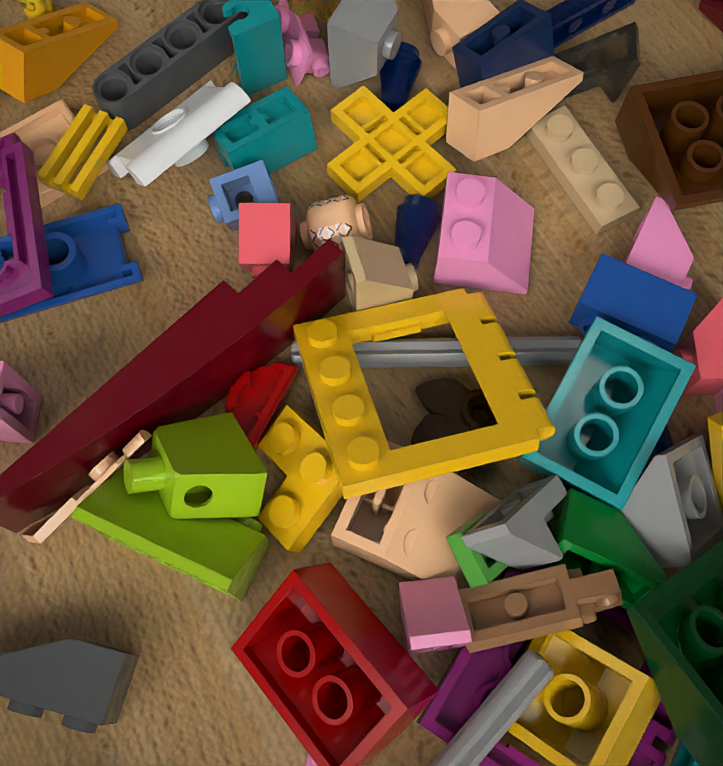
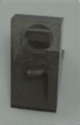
M636 22L555 54L556 58L584 72L582 82L563 99L601 86L612 103L617 100L641 64L639 29Z

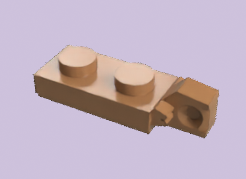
M565 564L493 581L479 587L458 590L471 632L472 642L465 645L469 653L583 627V624L597 620L596 612L623 604L622 592L613 569L583 576L581 568L567 569Z

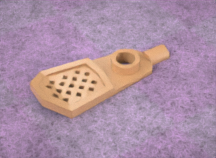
M141 430L122 449L124 452L123 456L119 458L113 451L108 454L88 474L93 481L71 497L52 517L32 525L21 535L28 542L41 544L72 518L71 515L78 504L124 465L125 460L130 459L152 435L145 430Z

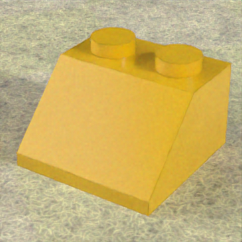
M570 630L534 638L527 651L533 650L542 656L552 666L554 676L508 729V732L556 766H627L661 701L655 681L648 675Z

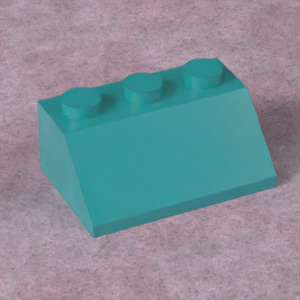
M596 316L545 408L555 427V433L548 439L540 441L538 451L520 455L517 463L545 478L558 474L566 489L570 490L572 488L615 509L623 510L696 365Z

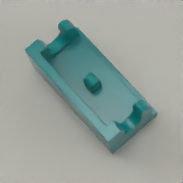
M227 1L222 7L224 17H231L237 12L247 13L246 18L238 19L228 26L236 57L234 72L239 74L240 78L239 87L250 96L287 79L280 15L271 1Z
M288 86L239 110L211 133L223 165L225 167L229 165L231 171L263 159L267 169L272 173L318 149L310 112Z

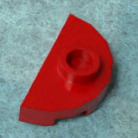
M280 361L274 362L273 365L261 366L252 372L250 370L244 372L231 386L224 405L225 413H233L255 452L300 373L299 366Z

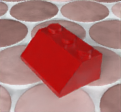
M330 562L293 569L231 647V650L318 766H364L401 734L440 692L437 686Z

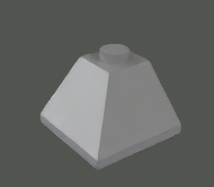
M341 0L327 22L331 86L339 89L377 76L386 60L394 59L402 40V33L398 31V7L395 0Z
M703 434L692 435L655 455L633 488L623 510H619L661 568L686 567L723 540V514Z

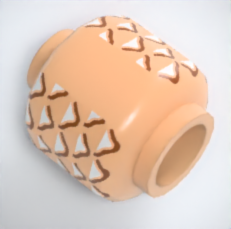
M341 195L310 204L306 214V221L300 223L302 242L307 250L313 249L314 252L328 239L342 250V237L353 235L372 240L373 237L371 220L364 202L358 204L351 195Z

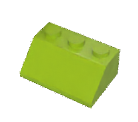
M121 468L78 504L71 515L73 519L100 535L243 602L271 544L266 535L260 533L263 525L251 517L174 519L168 516L157 490L132 494L127 492L124 483V473Z

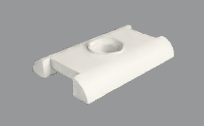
M210 80L108 160L107 165L114 176L122 178L127 173H130L137 184L146 187L173 164L176 167H181L199 158L209 147L206 137L251 102L244 90L234 82H230L225 87H215Z

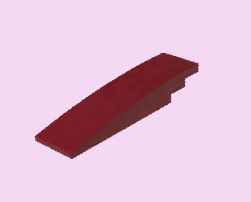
M328 239L293 272H290L276 259L239 293L226 281L220 282L0 474V526L17 533L62 507L71 497L93 481L88 474L112 451L119 458L123 456L124 452L122 449L141 430H145L153 436V431L159 426L196 419L226 397L231 386L244 372L248 370L252 372L261 366L267 365L295 340L293 325L321 319L345 298L344 252ZM152 436L130 459H137L151 450Z

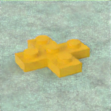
M363 85L330 110L331 122L354 143L327 163V175L348 195H351L357 203L362 201L389 178H392L423 206L446 187L448 172L456 173L457 171L431 147L433 143L447 133L448 107L427 88L393 112Z

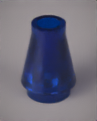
M401 42L394 59H387L380 70V101L393 112L407 103L422 67L419 50L405 42Z
M421 195L405 196L403 204L398 205L396 209L394 246L399 247L404 263H412L414 269L419 267L421 257L442 219L439 215L440 205L436 201Z

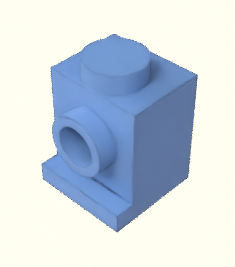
M263 159L209 179L214 195L208 197L211 211L217 223L225 222L231 231L239 229L238 203L241 197L250 195L253 197V203H280L270 172Z

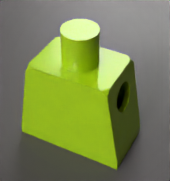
M232 412L159 426L153 431L150 457L125 460L123 468L127 492L132 494L157 490L167 515L174 519L259 516L268 474Z

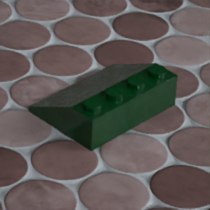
M721 540L626 610L676 736L699 766H723V540Z

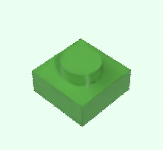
M491 510L475 514L446 536L470 588L489 584L508 567L504 563L467 548L461 538L462 535Z

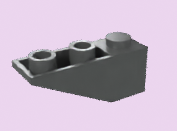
M74 638L1 654L0 696L10 699L7 707L10 711L32 717H42L43 711L46 709L64 715L61 723L62 726L81 732L95 733L98 725L103 726L118 722L140 655Z

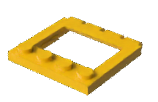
M461 288L293 325L296 345L343 499L538 451L540 441L548 439L556 431L541 400L535 397L536 391L520 361L515 358V351L501 325L497 323V318L485 295L481 292L467 294L465 289ZM450 323L498 424L390 450L353 344L373 340V343L419 333L421 329Z

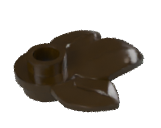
M449 378L430 380L415 389L416 396L429 414L416 427L411 439V445L498 424L482 389L470 391L459 381ZM483 409L488 414L489 419L485 422H477L472 418L471 411ZM479 466L472 467V468H468V469H464V470H460V471H458V472H459V473H465V472L474 470V469L478 468Z

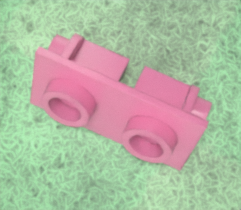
M280 0L275 9L280 15L285 64L290 69L295 86L300 85L305 73H313L316 77L327 75L330 72L329 54L323 39L318 38L320 30L311 5L304 0Z

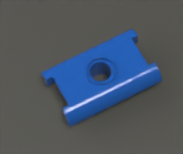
M121 203L45 224L44 231L54 296L1 316L0 323L143 282L144 278L138 262L133 261L129 263L121 234L130 232V227ZM10 235L0 237L1 269L5 261L14 258L12 237ZM66 257L61 263L55 264L59 259Z

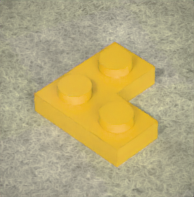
M286 405L258 444V447L287 477L257 518L287 551L301 553L343 495L324 433L300 410Z

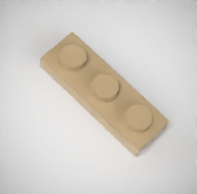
M566 106L546 114L525 133L528 140L596 236L635 217L640 206Z

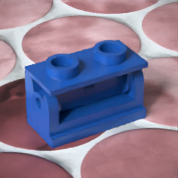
M602 253L568 323L578 327L585 335L597 316L671 352L677 345L698 294Z

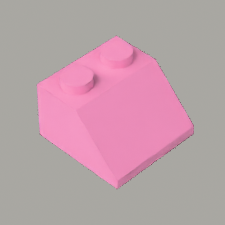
M448 172L442 204L433 283L526 295L529 284L534 208L495 177Z

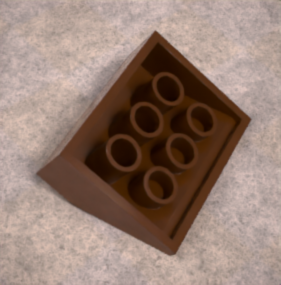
M723 70L631 86L615 119L627 156L673 211L723 202Z

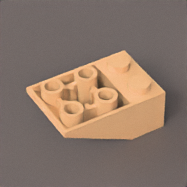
M388 441L390 450L402 447L398 444ZM453 472L348 498L331 534L332 544L339 549L411 581L454 576L458 590L469 588L470 586L455 559L446 536L475 514L493 509L501 500Z

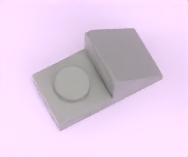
M558 474L515 488L461 536L465 546L519 570L560 561L563 558V553L546 524L554 517L552 509L568 494Z

